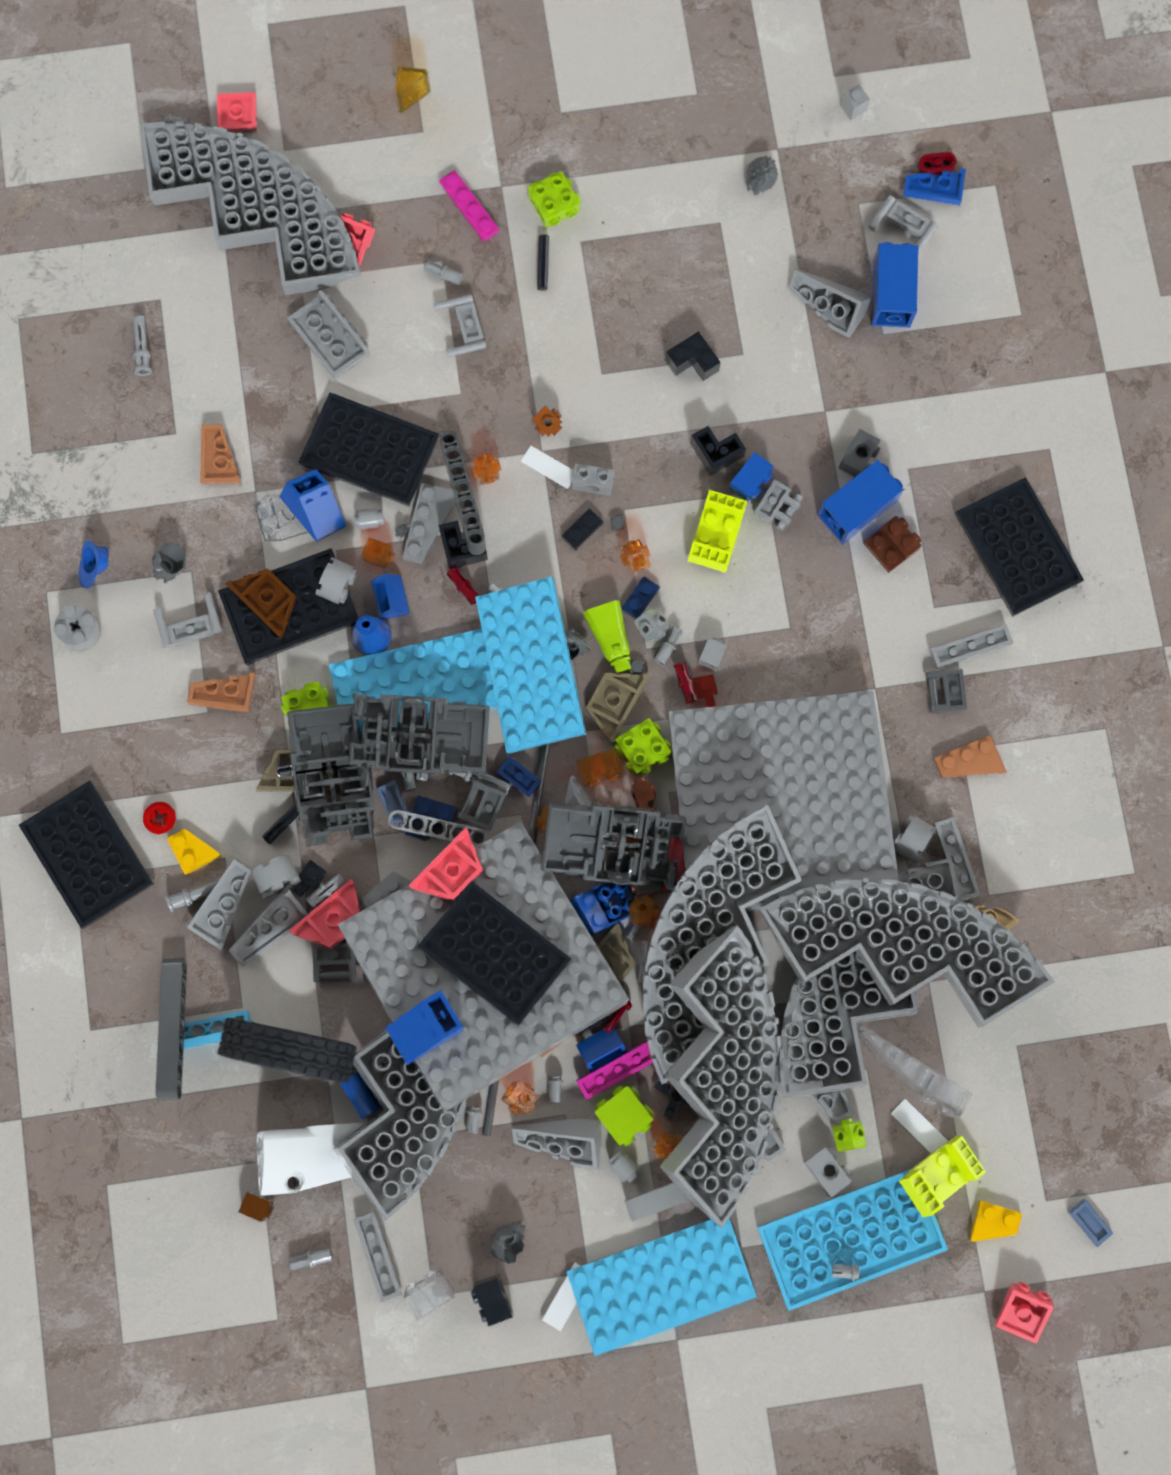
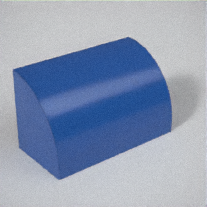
M383 574L370 580L380 619L396 618L410 613L401 575Z
M615 1028L610 1033L603 1029L576 1044L590 1072L627 1052Z
M359 1072L351 1075L348 1082H340L361 1119L382 1108Z

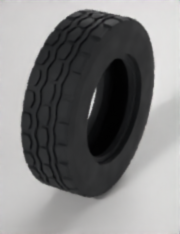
M236 1018L225 1019L224 1032H222L221 1041L219 1042L221 1046L218 1047L217 1051L218 1055L250 1064L330 1081L348 1082L350 1079V1068H352L355 1058L353 1054L356 1053L357 1049L355 1045Z

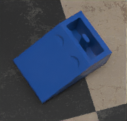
M317 469L285 484L279 497L316 542L346 527L332 490Z
M604 882L569 900L591 937L642 911L629 884L620 885Z
M441 990L423 1000L385 1027L406 1065L464 1032L462 1024Z

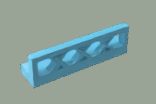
M248 1010L185 1023V1028H190L188 1031L184 1030V1050L220 1042L222 1032L215 1033L211 1030L215 1021L225 1023L226 1018H236L243 1015L244 1020L250 1021ZM197 1025L206 1029L203 1035L199 1037H194L190 1034L194 1026Z

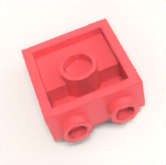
M343 212L340 218L350 236L358 265L361 266L366 249L370 247L375 229L371 227L372 223L362 219L360 223L353 221L354 216Z
M1012 1282L1003 1300L1004 1305L995 1322L996 1327L1037 1343L1054 1308L1053 1300L1044 1291L1039 1290L1036 1293L1030 1290V1287L1023 1282H1018V1284Z

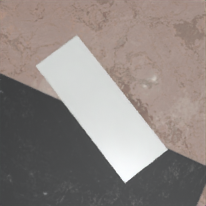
M529 447L521 462L568 489L573 480L574 470L535 447Z
M906 1099L891 1113L930 1153L948 1141Z

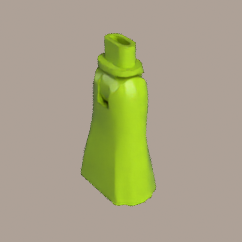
M614 600L583 612V616L594 634L603 655L611 662L610 665L614 666L616 674L632 669L629 660H631L629 656L630 648L620 600Z

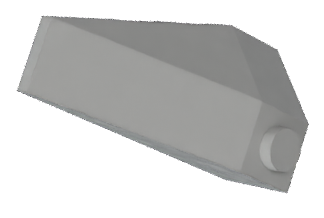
M798 269L794 270L789 289L804 303L815 310L814 313L818 317L821 316L832 330L848 338L851 337L865 316L871 300L870 296L855 289Z
M576 1118L513 1125L514 1144L535 1152L545 1151L552 1154V1158L557 1160L559 1157L571 1161L570 1164L576 1167L598 1169L602 1138L600 1120Z

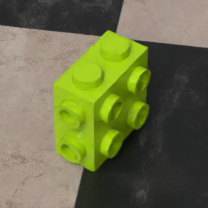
M562 171L551 173L546 179L535 181L527 187L528 198L545 228L556 226L567 217H574L580 210L581 199L577 192H573L569 177H565Z
M315 681L305 684L304 688L300 690L292 689L287 691L285 696L281 697L283 703L280 704L284 715H287L288 711L334 705H329L327 698L330 695L326 686L322 687L320 682L315 683Z
M650 718L617 737L614 741V750L619 757H624L626 769L630 774L634 773L635 776L640 774L645 776L652 771L651 767L657 763L661 766L669 760L671 755V744L667 738L663 739L659 734L661 732L660 727L656 721L652 722Z
M620 1085L612 1092L613 1097L607 1101L604 1098L595 1105L597 1110L594 1113L619 1146L624 1144L627 1147L635 1140V1134L639 1131L643 1134L652 1127L650 1122L653 1121L651 1116L654 1113L647 1104L643 1106L638 1099L641 1096L634 1087L630 1089L628 1086L623 1088Z

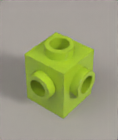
M849 1118L840 1120L839 1125L832 1126L837 1152L855 1150L867 1146L862 1121L853 1122V1119Z

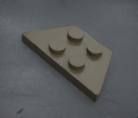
M605 673L586 707V711L611 744H614L650 675Z
M292 750L275 751L257 786V792H294L292 776L278 777L277 774L278 765L291 763L289 754L293 753ZM328 770L321 771L323 780L329 779ZM330 785L324 786L325 792H331Z
M617 923L597 947L618 982L621 983L636 965L621 927Z

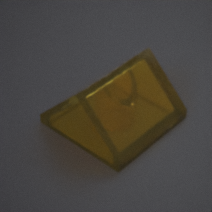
M398 67L395 95L398 111L402 114L431 92L428 71L426 69Z

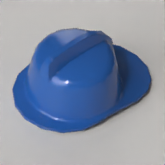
M90 540L85 541L83 544L79 566V581L83 588L91 587L96 575L101 574L108 567V548L95 546Z

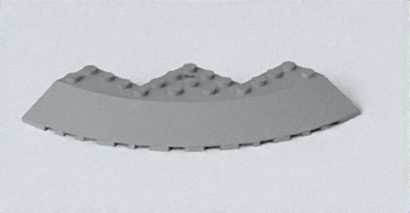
M165 121L140 124L149 195L154 206L209 197L215 240L219 250L276 242L281 282L285 295L326 289L360 275L354 247L342 219L337 215L335 206L325 196L321 188L310 179L309 175L303 169L290 162L286 156L268 148L263 142L249 139L239 132L236 134L217 126L207 127L199 123L194 125L184 124V122L171 124L165 123Z
M768 804L740 819L720 834L699 854L682 875L667 899L655 926L647 953L643 977L642 1007L648 1047L661 1084L669 1081L664 1075L705 1029L703 1024L669 985L693 956L733 926L738 925L752 945L751 949L754 955L758 957L760 967L763 968L770 965L744 908L802 880Z
M952 858L925 863L922 866L898 874L900 882L920 884L936 891L948 893L960 900ZM856 951L804 983H801L797 977L784 1013L781 1032L779 1071L782 1098L866 1087L867 1080L856 1024L915 1015L918 1012L915 991L897 1003L889 1005ZM895 972L894 977L900 980L902 973Z
M863 878L836 880L795 891L759 908L779 948L801 983L806 982L856 951L888 1004L893 1005L944 973L978 1028L985 1026L1055 982L1039 959H1036L1024 943L1022 944L1012 932L1006 930L996 919L976 909L972 904L965 903L948 893L936 891L920 884L905 883L892 879ZM895 972L902 973L900 980L894 977Z
M738 925L733 926L697 952L669 984L703 1024L705 1029L664 1075L699 1115L700 1119L660 1165V1168L682 1193L720 1228L724 1226L738 1205L736 1203L741 1194L745 1195L749 1188L747 1184L751 1176H755L757 1172L759 1158L764 1156L768 1144L766 1138L769 1129H773V1124L771 1123L773 1112L777 1110L779 1101L777 1086L778 1082H781L779 1071L781 1037L777 1032L779 1019L775 1016L774 1012L775 1002L773 993L769 991L766 982L768 981L767 976L759 965L758 957L754 955L751 949L752 945Z
M387 1030L353 1054L355 1055L353 1065L384 1111L333 1148L355 1183L385 1221L405 1205L409 1198L419 1190L427 1177L431 1175L434 1167L440 1158L443 1157L449 1146L448 1143L451 1137L456 1132V1126L466 1104V1100L443 1112L415 1061L406 1065ZM377 1059H383L382 1067L377 1065ZM417 1093H422L425 1096L424 1101Z

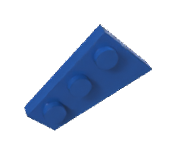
M959 169L958 172L952 173L942 171L941 174L934 175L930 173L906 175L903 196L960 206L966 169Z

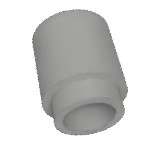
M382 509L359 510L358 515H354L356 527H360L361 531L380 528V526L384 525Z
M621 1150L608 1161L611 1165L610 1168L623 1183L626 1180L630 1183L639 1175L637 1173L639 1167L626 1153L623 1154Z

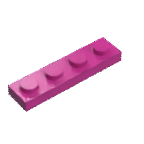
M455 170L439 180L441 187L483 242L499 232L497 225Z
M647 1040L578 1078L576 1082L586 1100L652 1064L653 1061Z

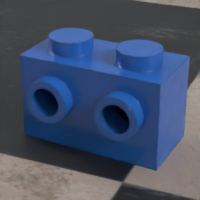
M754 452L731 481L729 489L748 502L752 497L756 499L762 490L760 488L764 482L767 484L774 475L771 473L774 466Z

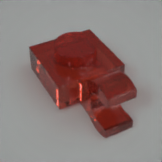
M710 674L693 678L697 698H704L706 707H715L716 704L713 696L718 695L714 675Z

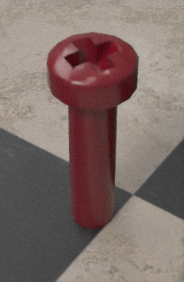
M628 1001L626 1005L614 1012L603 1028L607 1033L612 1031L626 1010L630 1011L632 1008L631 1002Z

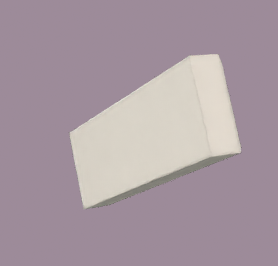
M574 1262L570 1270L580 1267V1265ZM568 1275L542 1318L544 1322L559 1331L562 1330L577 1303Z

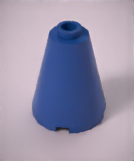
M370 615L361 616L351 632V640L358 652L365 655L384 652L388 648L392 637L389 625L383 619Z

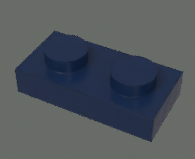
M643 576L621 607L622 611L636 620L646 610L660 590V586Z
M510 756L497 771L529 798L542 783L541 780Z

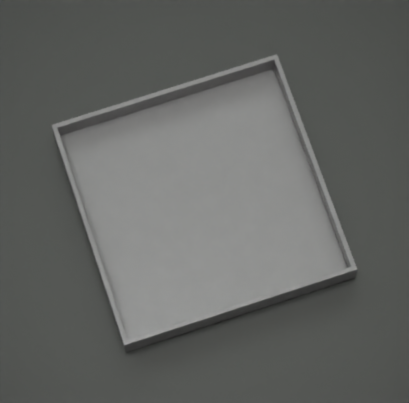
M873 690L669 711L679 816L686 817L684 839L682 840L685 872L699 854L720 834L743 817L768 804L802 881L744 908L746 912L760 911L759 908L782 896L807 887L836 880L869 878L899 881Z
M521 822L475 847L483 872L473 882L572 958V961L519 1027L418 948L421 941L455 900L451 901L416 891L407 885L338 924L341 934L392 1022L441 990L462 1024L464 1032L415 1060L417 1067L443 1112L626 1005L629 1001L628 996L553 873L541 871L542 855Z

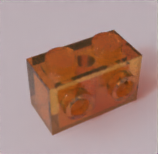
M615 747L576 761L584 787L589 785L590 788L601 785L603 780L609 779V781L619 779L621 777L620 774H623L624 771Z

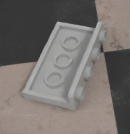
M320 290L318 291L319 296L287 317V320L335 380L369 356L367 349L369 345L363 337H358L355 326L351 322L347 323L344 319L346 316L339 307L335 308L331 296L328 293L324 294Z

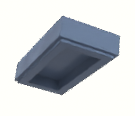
M395 780L376 788L387 815L395 810L409 812ZM394 814L391 821L396 825L402 822V817L399 814Z
M1083 1199L1068 1212L1096 1247H1099L1114 1234L1086 1199Z

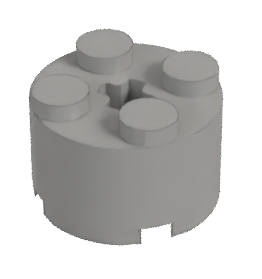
M331 557V564H327L319 581L321 587L320 590H316V595L336 604L340 602L344 604L349 594L348 585H353L357 571L354 570L355 567Z
M67 606L59 613L55 620V634L72 650L83 651L84 649L91 648L98 642L101 636V628L97 618L84 607Z
M910 815L904 825V834L899 833L894 841V848L896 853L917 864L937 828L916 816L912 817Z
M288 855L270 859L268 864L264 866L260 864L251 871L263 899L272 897L278 891L280 894L286 887L291 890L290 886L301 882L295 866Z

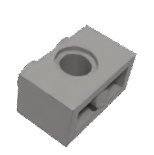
M575 463L572 490L611 496L615 470Z
M822 1146L804 1160L803 1163L827 1195L832 1198L852 1182L849 1179L851 1174L844 1165L840 1167L836 1161L838 1157L831 1148L827 1149ZM831 1164L834 1168V1173L827 1177L824 1174V1167Z

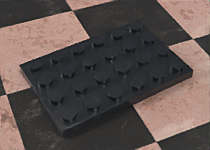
M329 392L298 462L299 465L312 470L317 469L320 473L409 507L440 436L439 433Z
M1026 477L955 512L958 521L1012 617L1084 581Z
M332 548L271 570L297 597L281 639L229 587L218 590L246 666L355 625L359 618L349 594L344 604L341 602L336 604L316 595V590H320L321 584H319V581L327 564H331V557L335 558Z
M90 780L19 824L20 829L81 929H85L154 885L151 877Z
M473 881L470 882L418 945L420 950L518 1027L572 961V958Z

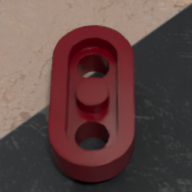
M951 152L925 154L919 159L917 167L921 174L930 173L934 175L941 174L942 171H949L950 173L955 169L957 158Z

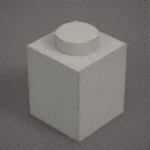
M859 84L843 93L840 106L850 120L867 111L870 98Z
M708 638L698 664L717 672L727 648L724 641L718 638Z

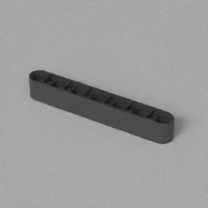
M445 430L440 434L441 450L467 548L471 554L480 555L486 549L485 536L460 443L455 431Z
M185 958L163 959L161 965L155 1087L157 1101L179 1100L182 1095L187 963Z

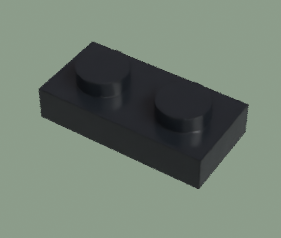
M589 508L561 535V538L576 551L604 522Z

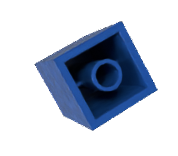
M892 242L879 243L873 259L871 326L911 327L917 313L919 245L911 243L893 244Z
M876 460L825 500L817 515L843 545L897 503L904 491L903 485L900 480L894 479L886 464H881L879 460Z

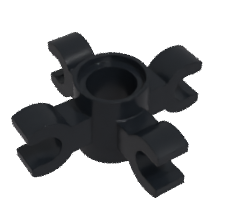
M656 1080L653 1088L668 1094L670 1102L663 1116L671 1120L678 1104L688 1103L684 1098L680 1101H675L672 1097L675 1087L665 1083L661 1084L659 1080Z

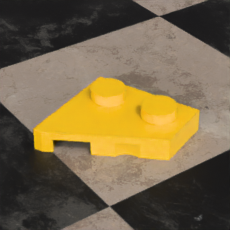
M186 829L166 838L185 875L222 857L219 852Z
M980 1200L969 1240L976 1242L1017 1235L1022 1213Z

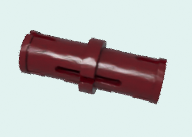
M453 567L446 575L455 584L456 590L465 596L470 605H474L476 603L475 597L480 595L470 585L469 579L466 580L458 568Z
M686 662L674 665L673 667L679 680L678 686L682 689L686 704L698 701L699 699L693 686L694 680L690 678Z

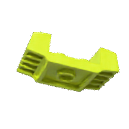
M709 490L687 562L726 573L748 501Z
M956 1135L913 1167L899 1182L924 1218L944 1207L942 1202L968 1181L978 1180L986 1171L963 1136Z

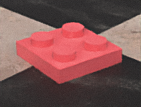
M256 93L217 94V127L225 128L229 132L257 131Z

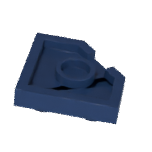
M418 795L412 813L453 822L457 807ZM415 818L412 821L413 829H421L422 821ZM435 823L432 826L434 834L437 835L442 832L441 824ZM405 832V835L423 841L432 838L428 836Z

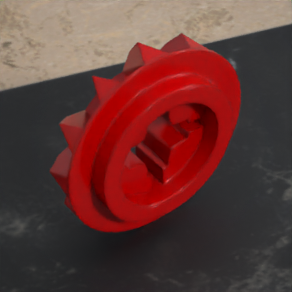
M165 802L150 804L143 814L145 828L157 835L167 833L170 829L174 828L175 821L177 820L175 810ZM157 812L160 815H166L163 818V825L158 821L153 822L157 819Z

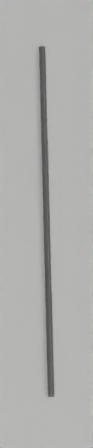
M550 744L542 745L537 778L542 783L534 793L528 833L534 844L536 841ZM499 1080L491 1084L489 1088L482 1134L485 1136H491Z

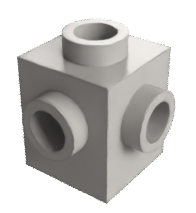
M658 607L645 611L634 621L646 642L653 639L656 641L660 640L666 635L665 631L670 628L666 617L660 612Z

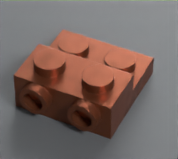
M897 515L863 543L888 573L915 554L922 546L920 544L922 540L915 532L911 533L907 528L909 527L907 521L903 517L899 519Z
M646 777L635 780V784L631 787V794L636 807L648 808L654 811L653 806H651L657 795L654 785H649Z

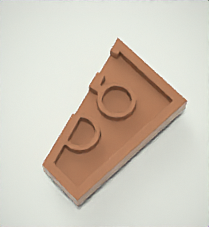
M221 424L202 425L201 484H242L223 426Z
M253 672L245 676L237 677L236 675L230 676L228 679H213L191 683L187 703L193 706L249 713L256 674Z
M990 735L933 759L941 778L996 773L1004 774L1007 772Z

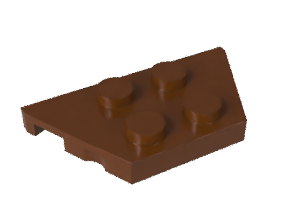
M268 568L258 571L256 574H249L241 579L230 580L225 583L280 639L283 637L297 597Z

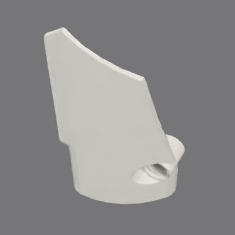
M367 1122L258 1132L257 1162L260 1196L291 1194L350 1178L351 1175L333 1148ZM290 1177H293L297 1182L294 1189H290L287 1185Z

